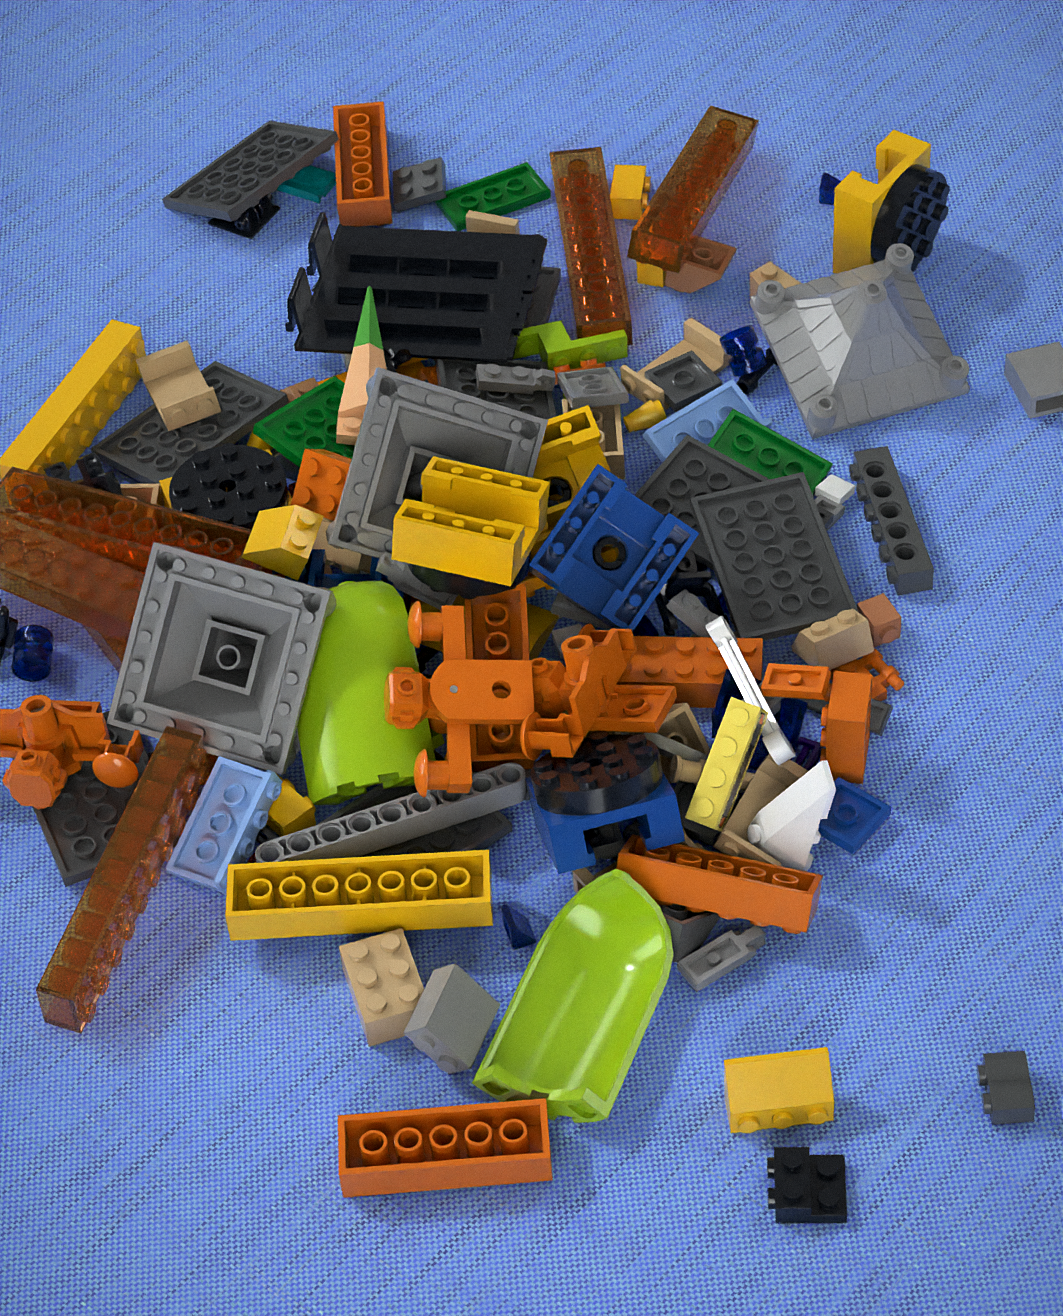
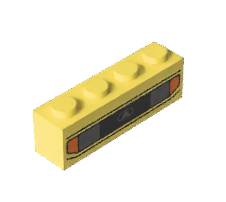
M730 698L685 815L686 819L720 832L723 830L769 714L768 711L739 699Z

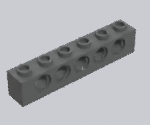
M888 446L855 451L853 464L849 465L850 477L852 482H857L858 500L860 502L864 501L865 519L867 522L871 521L873 541L879 543L880 561L887 565L886 575L888 583L894 584L897 595L932 590L934 568Z

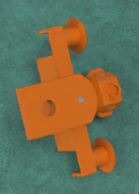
M416 601L408 615L407 628L409 639L416 648L420 647L421 641H440L443 662L436 668L431 679L426 678L420 672H415L412 667H395L393 671H390L387 674L384 687L385 720L389 724H393L397 729H414L416 725L425 718H428L429 726L432 730L440 734H446L447 752L445 761L428 760L426 749L421 750L416 757L413 776L416 790L420 796L425 798L427 790H446V793H469L472 787L470 724H522L527 715L535 712L532 660L466 659L464 606L442 605L440 612H422L420 601ZM497 685L504 686L509 691V696L498 698L493 694L492 688Z
M586 624L581 628L578 635L566 639L561 644L566 667L560 661H547L546 658L542 657L532 660L535 712L526 716L520 730L521 748L525 756L530 760L538 759L542 749L550 750L552 757L573 758L588 731L657 733L677 698L675 686L616 685L637 650L632 629L611 628L610 630H595L592 624Z
M33 695L26 698L21 706L16 709H0V757L15 758L10 763L9 768L6 769L2 782L10 790L11 796L21 806H33L35 809L52 807L56 797L64 788L68 776L81 770L84 761H93V773L98 780L108 786L124 788L132 785L137 780L139 772L134 763H139L144 749L140 731L134 730L128 745L112 744L100 702L50 700L45 695Z

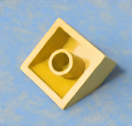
M296 504L259 511L241 558L298 581L309 559L324 516Z

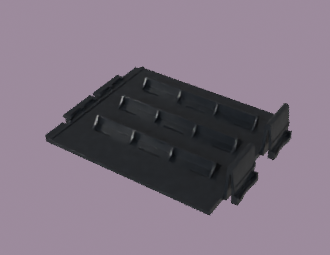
M320 212L308 243V260L310 265L306 267V270L303 267L299 268L287 299L289 322L285 324L286 332H293L297 324L299 334L294 345L295 351L352 354L367 288L371 286L383 349L404 342L410 351L411 358L507 363L508 360H513L519 340L518 336L523 331L532 300V293H534L543 263L547 238H544L541 234L524 235L355 227L338 224L332 241L326 214ZM317 268L319 279L312 295L307 275L314 276Z

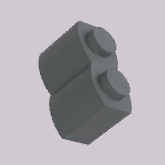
M1025 1051L983 1054V1064L977 1065V1079L979 1086L985 1085L986 1093H982L984 1115L990 1114L992 1125L1034 1122L1035 1103Z

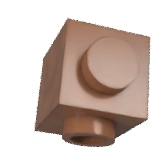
M884 593L857 603L858 612L868 619L873 647L890 643L900 638L901 616Z

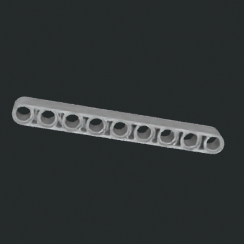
M505 763L472 774V787L469 793H446V790H427V795L424 798L416 792L264 842L256 848V863L359 857L516 805L526 797L525 770L520 764Z

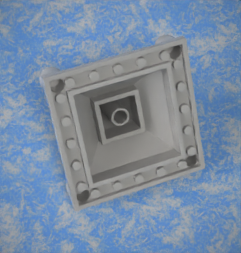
M905 244L891 245L887 249L885 260L787 287L786 289L777 281L766 280L758 286L757 294L750 297L749 303L812 439L961 396L969 392L970 386L966 380L969 373V365L965 359L953 356L945 341L940 327L936 323L935 317L911 270L914 258L913 251Z
M380 367L376 368L374 375L366 384L367 406L335 520L329 524L326 530V538L328 544L336 549H347L380 559L384 551L392 554L394 516L405 499L422 502L423 485H421V474L433 456L533 478L548 420Z
M153 542L106 724L130 731L139 730L140 734L221 756L260 769L271 770L281 775L286 774L287 768L296 759V749L293 745V740L321 638V632L326 617L332 614L336 607L333 591L325 587H315L186 551L181 547Z

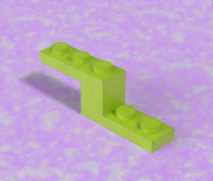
M561 320L523 328L520 336H518L519 340L513 359L539 354L541 360L546 362L547 370L554 371L553 367L566 364L570 365V369L581 367L580 361L594 358L597 359V363H603L628 357L627 334L622 329L571 341Z

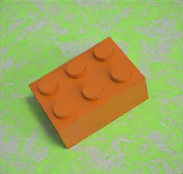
M305 449L291 505L296 504L334 521L351 459L324 449Z
M834 671L833 681L828 685L824 701L829 702V704L822 707L821 726H825V728H822L820 747L826 748L821 749L820 762L828 761L834 781L840 777L849 783L863 784L870 738L872 674Z

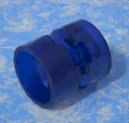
M752 325L737 328L719 339L724 354L730 356L728 363L735 377L750 374L767 364L762 348L756 346L759 340Z
M26 625L16 631L13 648L15 650L11 664L12 672L16 677L24 681L36 682L49 676L54 646V636L49 629L39 625Z

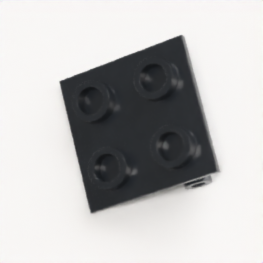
M270 193L260 199L256 206L244 211L237 220L227 221L212 218L208 224L252 239L280 210V207L272 204V195Z

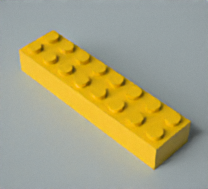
M111 319L0 457V481L7 504L36 513L44 503L40 492L51 487L44 469L54 463L63 461L67 469L70 470L77 463L76 460L84 450L91 445L98 432L105 427L112 414L119 409L126 396L133 391L135 385L141 379L136 359L146 356L145 342L142 338L140 327Z
M489 850L228 864L225 918L230 941L389 932L400 928L403 931L493 926Z

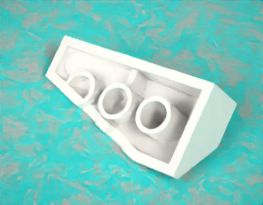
M828 761L819 762L756 814L748 826L747 836L749 842L781 863L780 866L807 872L812 865L814 858L809 853L812 844L819 843L821 837L818 831L821 819H827L836 792Z

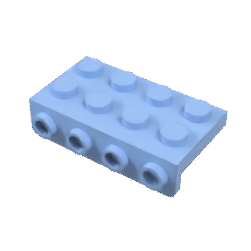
M731 379L647 429L642 436L663 463L686 435L708 445L732 409L737 410L767 428H770L773 421L770 417L763 420L736 382Z
M219 756L165 870L169 874L226 894L228 864H244L246 858H249L253 853L254 841L260 829H263L267 823L268 811L273 801L277 800L281 793L283 781L274 771L267 770L264 772Z

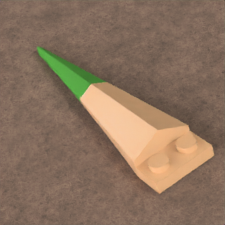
M371 286L367 288L339 406L336 444L356 445L368 401L366 384L374 375L376 368L380 367L387 370Z

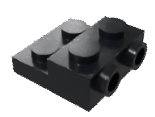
M774 1147V1157H767V1179H774L775 1188H768V1209H775V1223H847L845 1156L810 1155L809 1147Z

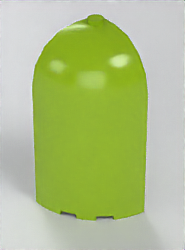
M345 581L336 587L329 588L335 596L336 607L333 613L326 617L297 725L308 795L314 805H338L353 797L366 794V787L383 783L384 789L415 785L413 772L415 760L419 752L426 749L428 760H436L428 718H425L416 725L414 729H397L393 724H389L385 720L384 687L387 674L393 671L395 667H412L415 672H419L415 647L412 645L408 635V613L404 600L393 585L383 581Z
M614 869L596 878L572 897L549 924L527 965L472 1081V1084L501 1102L546 1098L548 1119L554 1121L557 1115L572 1117L574 1123H590L608 1118L669 979L674 956L671 931L660 906L628 873Z

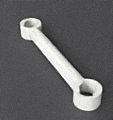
M722 615L706 624V629L720 650L745 702L769 712L761 732L762 740L777 765L783 764L796 756L780 729L737 644L738 641L735 634Z

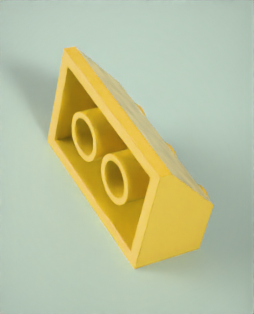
M828 1047L725 1059L724 1099L730 1132L752 1133L761 1129H786L793 1125L809 1123L819 1125L826 1121H833L834 1095Z

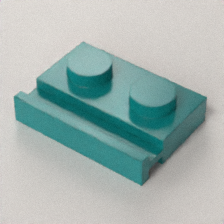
M309 165L296 172L292 179L280 184L277 190L320 203L321 197H325L336 185V173Z

